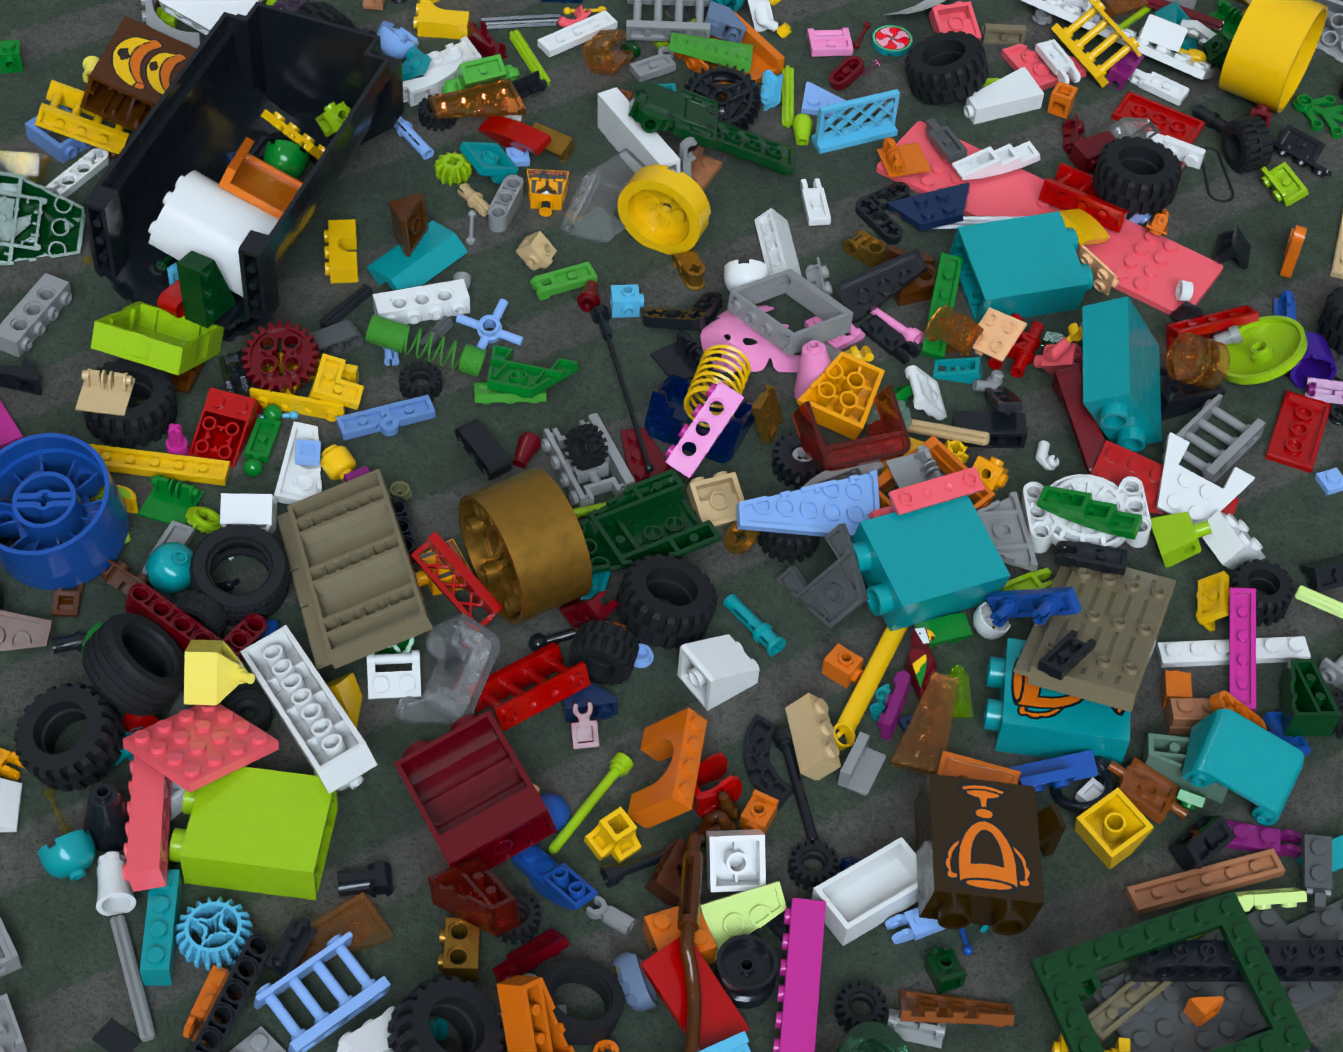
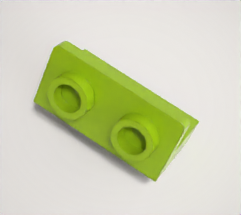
M1286 162L1270 171L1265 166L1261 168L1263 175L1261 181L1266 188L1270 187L1273 190L1272 195L1278 203L1282 201L1287 207L1309 195L1308 189Z

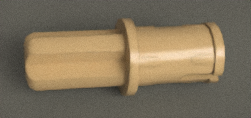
M467 183L461 184L459 186L461 190H457L458 195L467 201V205L470 208H474L483 217H486L490 205L483 199L482 194L474 191Z

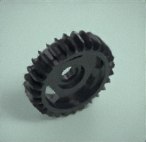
M719 63L717 68H712L709 65V70L706 71L704 68H701V74L695 72L694 79L689 78V84H685L684 89L713 100L721 94L727 97L725 102H718V120L748 130L749 124L753 125L754 118H758L761 101L759 87L756 86L754 79L751 80L750 74L744 76V69L738 72L736 65L733 69L729 68L728 63L725 68H721ZM715 82H729L732 84H720ZM743 104L747 106L739 116L733 118Z

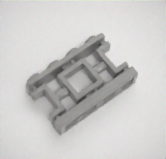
M597 413L588 415V422H584V420L579 421V426L591 423L593 426L599 427L598 431L602 430L604 433L602 438L606 437L607 440L604 444L608 446V450L605 451L608 453V457L604 458L606 461L602 465L585 471L576 469L577 465L572 466L571 462L573 460H568V452L564 451L563 456L561 449L567 447L564 444V440L567 439L565 435L561 436L557 428L552 429V432H550L549 428L543 429L541 447L544 453H549L553 470H558L560 473L559 479L562 487L568 488L571 504L577 505L578 508L593 505L594 496L612 491L614 496L618 497L625 488L635 484L633 476ZM609 470H610L611 473H612V475H613V477L608 478V479L601 480V479H600L601 477H605V476H608V475H609ZM591 481V484L583 486L582 491L579 484Z

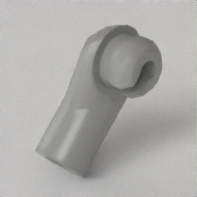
M999 370L992 371L991 376L986 381L975 379L972 385L973 391L984 392L985 388H992L994 391L998 390L1003 383V372Z

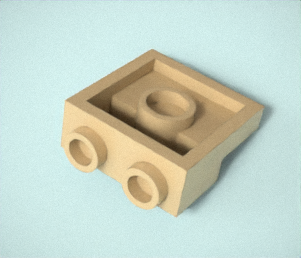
M722 471L708 479L697 477L692 479L686 488L693 512L696 511L701 523L710 520L714 527L718 528L737 521L736 505L745 500L736 472L727 473V471Z

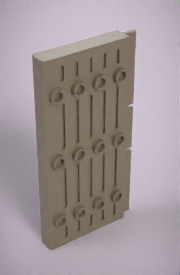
M380 469L287 506L288 512L277 516L279 530L287 554L290 571L292 572L291 575L299 605L302 608L301 613L316 669H321L331 664L335 669L433 629L386 480Z
M1060 565L1050 588L1073 587L1082 610L1075 615L1051 616L1044 625L1034 623L1013 672L1027 676V684L1131 712L1171 603L1176 580L1126 567L1124 575L1075 567L1074 565L1070 567ZM1071 630L1077 631L1076 639L1085 643L1091 638L1096 640L1094 649L1061 681L1037 669L1039 660Z

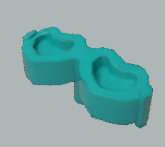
M885 684V686H881L876 690L875 699L877 703L869 706L870 716L874 721H878L880 714L885 712L887 696L891 693L889 684Z

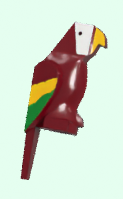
M924 627L916 628L912 633L904 668L906 672L910 673V683L916 697L918 696L926 716L931 717L932 714L925 692L939 690L944 685L945 677L937 671L936 660L929 647L931 639L934 640L935 635L931 630Z

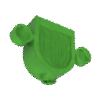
M497 54L459 64L454 74L455 78L446 80L445 86L441 90L445 98L459 93L463 97H471L489 92L500 86L502 82L515 81L521 75L518 68H513L512 65L504 66L501 55Z

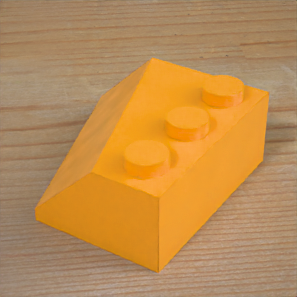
M842 351L796 402L812 422L856 440L864 428L885 370Z

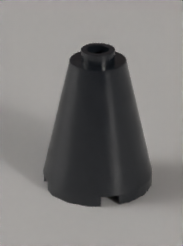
M99 783L89 792L83 830L84 832L90 831L98 851L109 852L124 849V843H128L125 823L129 821L127 803L112 784Z

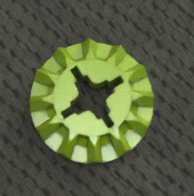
M190 507L185 515L187 523L193 525V529H198L201 533H213L214 530H219V528L223 527L220 524V515L207 507Z

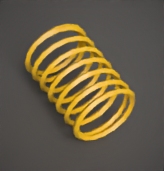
M720 344L711 346L704 351L683 400L684 410L691 420H694L695 417L691 415L694 411L690 406L689 400L693 406L697 407L698 404L693 399L694 395L701 403L705 404L706 401L697 392H701L706 396V392L711 387L706 382L718 385L721 381L742 395L751 373V365L748 358L740 350L732 346ZM714 349H730L738 353L744 359L745 364L737 356L730 352ZM719 353L728 355L735 359L741 365L743 373L734 363L727 359L719 357H707H709L712 354ZM709 361L725 362L738 372L740 379L724 366L716 364L706 365V363ZM708 368L722 369L729 373L735 381H731L720 373L708 371ZM714 376H718L726 381L720 380ZM710 405L713 408H724L723 405ZM710 411V412H711V414L717 416V415H720L723 411H721V412H712V411ZM703 422L699 423V425L703 427L710 428L708 424H705Z

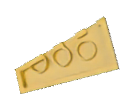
M265 109L260 115L319 160L326 148L321 144L316 147L314 145L315 140L306 133L303 136L300 135V129L291 122L288 125L285 124L286 118L275 111L272 114Z

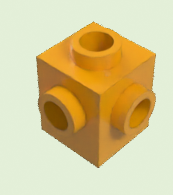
M978 455L972 466L976 468L981 481L993 491H997L999 488L1002 489L1009 477L1006 475L1009 469L1003 467L1004 462L993 456L988 459L985 456Z

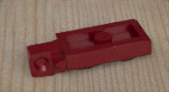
M551 928L507 954V960L492 969L496 982L500 983L513 976L530 972L548 958L557 956L563 949L569 946L567 938Z

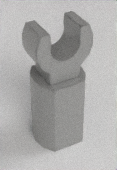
M600 896L594 898V904L599 906V909H593L589 906L586 908V915L594 920L601 919L605 925L625 936L629 934L636 923L635 918L612 905L608 906L604 898Z

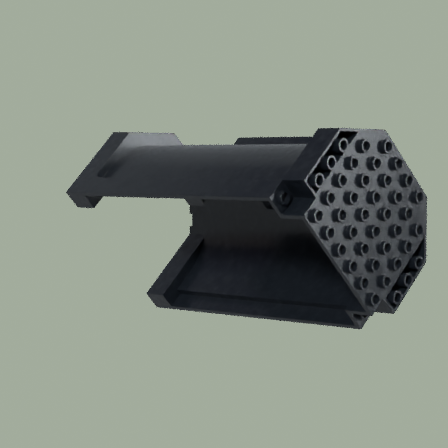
M256 2L246 16L224 12L83 202L95 272L100 277L106 276L114 284L113 289L124 300L130 299L133 303L140 301L157 306L158 297L169 287L167 269L165 271L159 270L156 262L158 260L163 261L168 254L149 244L151 234L148 233V229L154 220L157 221L165 205L163 204L164 197L169 191L173 192L175 190V184L181 175L185 177L193 170L219 184L228 167L225 159L226 153L238 151L246 137L253 140L254 137H258L260 134L266 136L272 144H275V140L279 139L295 143L260 116L265 109L272 114L276 111L286 118L285 124L288 125L291 122L300 129V135L303 136L306 133L315 140L314 145L316 147L321 144L326 149L319 160L309 153V159L315 166L270 234L266 235L250 230L238 248L243 297L231 291L237 304L220 317L218 321L213 323L224 327L222 340L227 342L233 341L239 335L244 336L252 332L259 325L264 326L268 324L280 305L277 271L358 146L393 128L403 113L402 59L381 54V40L378 35ZM344 101L351 111L338 131L326 137L315 118L325 112L323 108L335 102L338 105ZM300 147V150L305 154L306 150ZM173 258L167 264V268L179 260Z

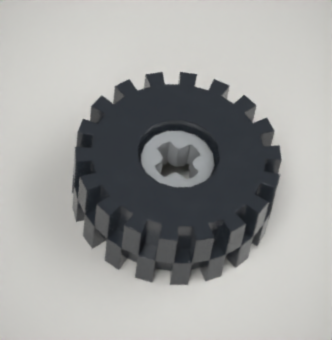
M795 430L790 431V436L786 433L783 434L782 438H778L776 445H774L771 467H773L772 472L774 475H777V480L780 482L785 480L784 485L787 487L793 484L794 489L799 490L800 486H804L816 475L832 468L833 449H830V443L828 441L824 442V437L821 435L818 438L815 437L816 433L812 431L810 434H805L806 430H800V434H796Z

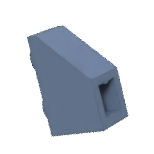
M710 1L704 17V23H710V35L726 41L741 43L747 27L730 7Z

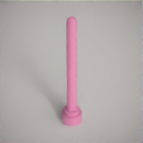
M878 307L870 313L873 316H879L898 333L903 335L906 341L919 344L923 340L924 333L919 329L907 328Z

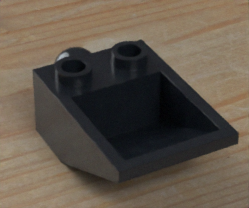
M1203 359L1160 366L1161 421L1187 414L1203 406L1208 399L1213 400L1218 394L1225 395V389Z

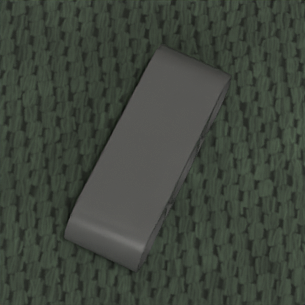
M344 320L309 333V335L314 336V343L318 344L319 350L317 351L320 354V359L323 353L331 356L335 354L340 355L351 351V348L356 346L361 347L365 340L352 320Z

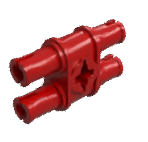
M1012 313L1010 315L1018 320H1023L1019 314ZM1033 321L1028 332L1023 331L1006 356L1015 359L1010 374L1016 378H1021L1027 365L1034 361V354L1041 345L1040 337L1044 330V325L1041 322ZM990 357L988 362L989 367L994 370H999L1003 362Z

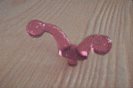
M875 58L874 63L868 68L864 67V72L861 75H869L876 66L881 65L882 60Z

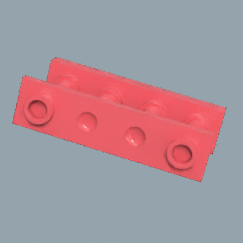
M972 467L890 491L888 495L893 505L874 510L869 514V517L872 519L894 512L900 516L981 492L985 487L976 468Z

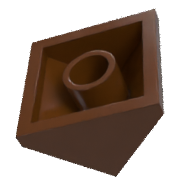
M417 193L389 202L394 238L407 257L411 256L428 231L423 193Z

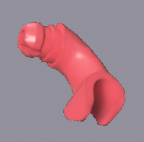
M580 5L574 11L576 19H567L562 16L558 19L557 23L560 27L566 28L588 18L591 10L588 8L584 12L583 6Z

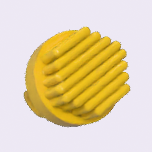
M854 345L844 351L863 361L871 362L874 359L869 346H863L859 351L857 346Z

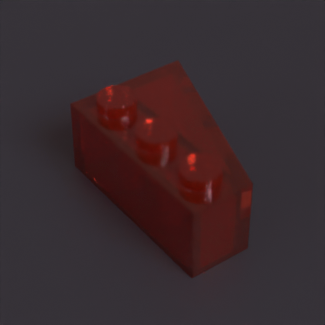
M479 856L428 877L432 903L495 937L521 926L516 898Z

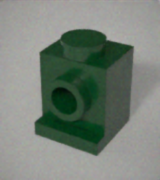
M938 947L931 950L926 957L924 968L937 994L963 987L967 973L965 969H962L953 949L944 951L943 947Z

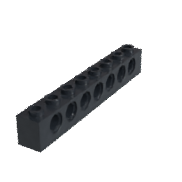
M1184 940L1129 959L1132 982H1245L1225 940ZM1259 940L1280 982L1343 981V940Z

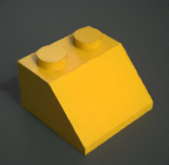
M1116 788L1076 817L1074 831L1105 866L1111 870L1135 851L1151 833L1154 826L1119 788Z

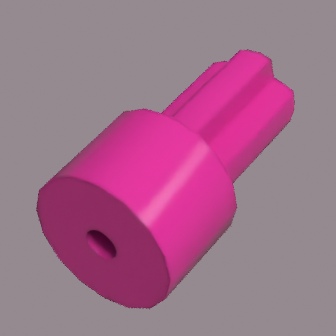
M171 423L168 426V439L166 440L167 453L188 456V441L183 436L181 425Z

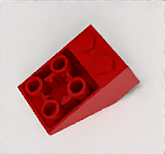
M210 387L188 456L230 461L231 467L234 468L249 441L263 406L254 398Z

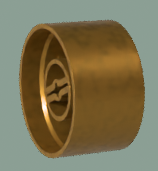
M532 468L461 498L458 510L459 524L468 558L477 579L503 607L500 615L507 622L517 625L589 593L592 586V566L582 529L566 496L552 477L540 468Z

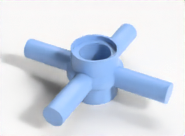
M505 299L499 300L492 315H485L480 321L460 313L456 318L457 323L477 330L480 337L477 347L484 350L488 343H495L499 339L519 346L522 345L524 337L502 329L500 319L508 305ZM488 328L494 329L493 331H486Z

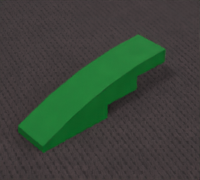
M1045 485L1036 503L1037 507L1073 523L1135 540L1143 522L1142 515L1118 511L1117 504L1093 500L1092 493Z

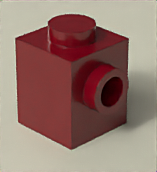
M1257 104V107L1252 106L1249 116H1259L1269 128L1273 111L1269 110V106Z

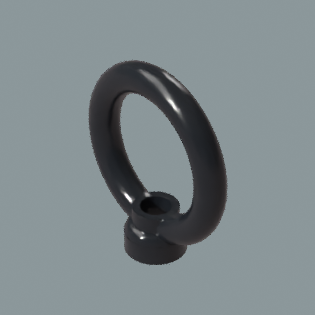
M1101 756L1094 757L1098 775L1093 778L1097 781L1101 779L1104 783V790L1099 797L1087 802H1075L1067 799L1062 794L1061 788L1054 789V786H1051V795L1054 801L1065 810L1083 813L1114 791L1115 783L1109 773L1110 771L1106 769L1109 762Z

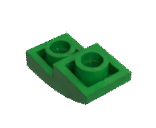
M965 612L938 617L915 625L916 628L925 627L934 633L935 638L934 640L931 639L930 648L946 642L954 644L973 637Z

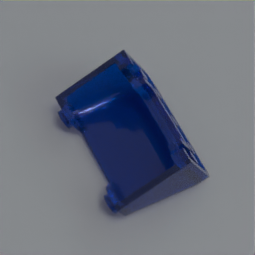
M672 374L653 390L644 428L651 437L671 445L674 444L675 446L681 439L678 434L684 425L688 424L690 426L693 422L684 410L683 400L690 387V383L686 379ZM689 400L690 406L694 411L696 407L693 406L691 401ZM742 402L734 413V417L730 419V422L721 432L705 458L718 463H726L734 457L755 421L754 415H752V403ZM712 407L709 408V411L721 412V410ZM699 424L696 426V432L701 436L707 435L710 431V428ZM687 442L683 445L682 449L695 453L696 445L692 442Z

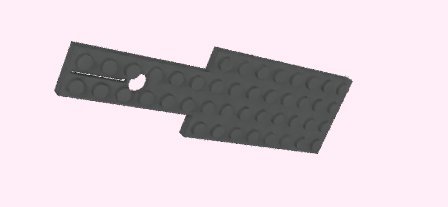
M1343 899L1326 906L1322 911L1311 913L1289 925L1284 923L1272 905L1271 909H1258L1247 915L1259 940H1343ZM1216 929L1195 940H1224L1220 930ZM1131 971L1102 983V990L1090 997L1095 1005L1098 1007L1132 979ZM1329 981L1280 982L1296 1014L1335 996L1337 993ZM1137 982L1130 989H1139L1141 986V982ZM1175 982L1172 986L1167 987L1156 999L1146 1004L1135 1016L1133 1015L1125 1021L1115 1034L1118 1038L1130 1039V1052H1209L1240 1041L1253 1032L1269 1028L1246 982ZM1222 996L1224 1003L1219 1013L1200 1027H1197L1183 1012L1190 998ZM1120 1009L1118 1011L1117 1019L1123 1016L1130 1009Z

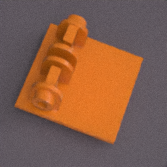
M887 137L884 139L883 147L877 149L889 178L931 171L918 142L896 146L895 140Z

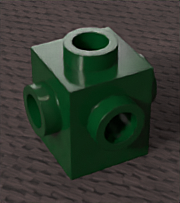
M1221 32L1204 43L1208 53L1206 56L1207 60L1212 66L1216 65L1220 69L1223 68L1232 42L1231 39L1228 40Z

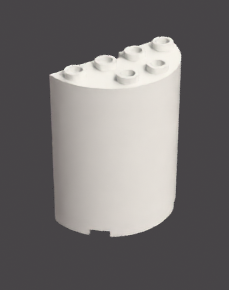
M196 170L191 171L185 177L181 175L175 184V190L173 192L169 191L164 197L163 204L165 205L157 221L154 220L148 229V233L151 234L149 244L177 260L182 259L191 250L214 259L229 289L243 297L238 248L250 230L269 235L279 219L218 186L217 182Z

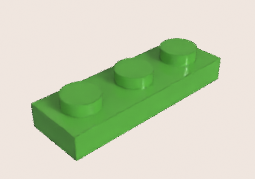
M487 382L474 383L475 403L491 404L504 402L514 404L516 402H529L535 404L546 402V390L533 398H522L515 394L498 393L496 390L487 389Z

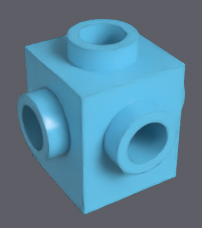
M638 284L611 285L610 307L612 318L639 317L640 307H644L643 293L639 294Z

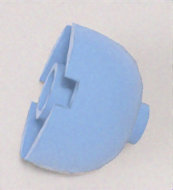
M382 21L376 34L380 36L382 54L402 60L407 59V51L415 45L418 47V39L402 27L400 29L393 28L394 23Z

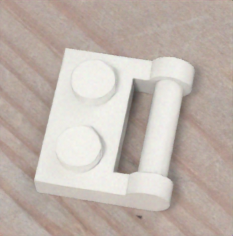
M908 366L905 369V375L910 381L914 408L917 410L923 409L928 416H933L937 420L945 419L947 414L938 382L917 366Z
M412 650V653H373L367 656L369 700L421 697L419 650ZM412 663V671H375V665Z

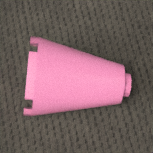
M817 340L809 341L802 347L794 386V397L796 400L806 392L810 385L831 364L825 344Z

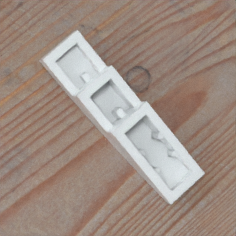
M1030 141L1014 148L1011 144L993 150L990 146L952 163V167L962 180L981 179L1004 174L1040 161V154Z

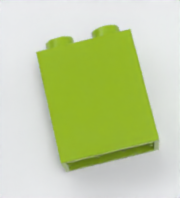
M242 767L191 793L185 790L182 810L183 814L190 815L187 829H174L170 841L169 859L173 862H181L185 884L317 900L339 807L337 789L329 794L319 777L315 775Z

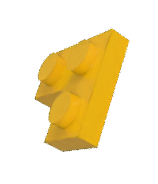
M323 353L311 397L342 403L345 407L357 410L364 386L341 379L346 360Z

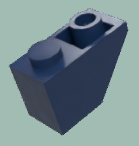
M590 682V686L561 701L565 722L577 721V717L571 709L572 703H577L578 711L582 713L587 708L586 701H590L593 706V712L589 719H609L617 715L618 699L613 694Z

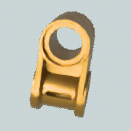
M858 230L852 239H847L843 242L844 251L865 265L873 268L884 263L885 243L868 234L865 230Z
M691 250L673 255V266L679 271L677 274L680 275L685 286L692 291L702 290L705 287L703 275L706 268L699 258L697 251Z

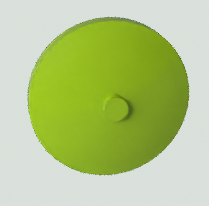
M1285 316L1259 317L1257 322L1238 326L1243 342L1236 345L1232 343L1221 348L1216 347L1214 362L1219 374L1229 382L1242 385L1264 383L1282 376L1295 367L1303 358L1307 350L1308 341L1302 325L1292 318Z

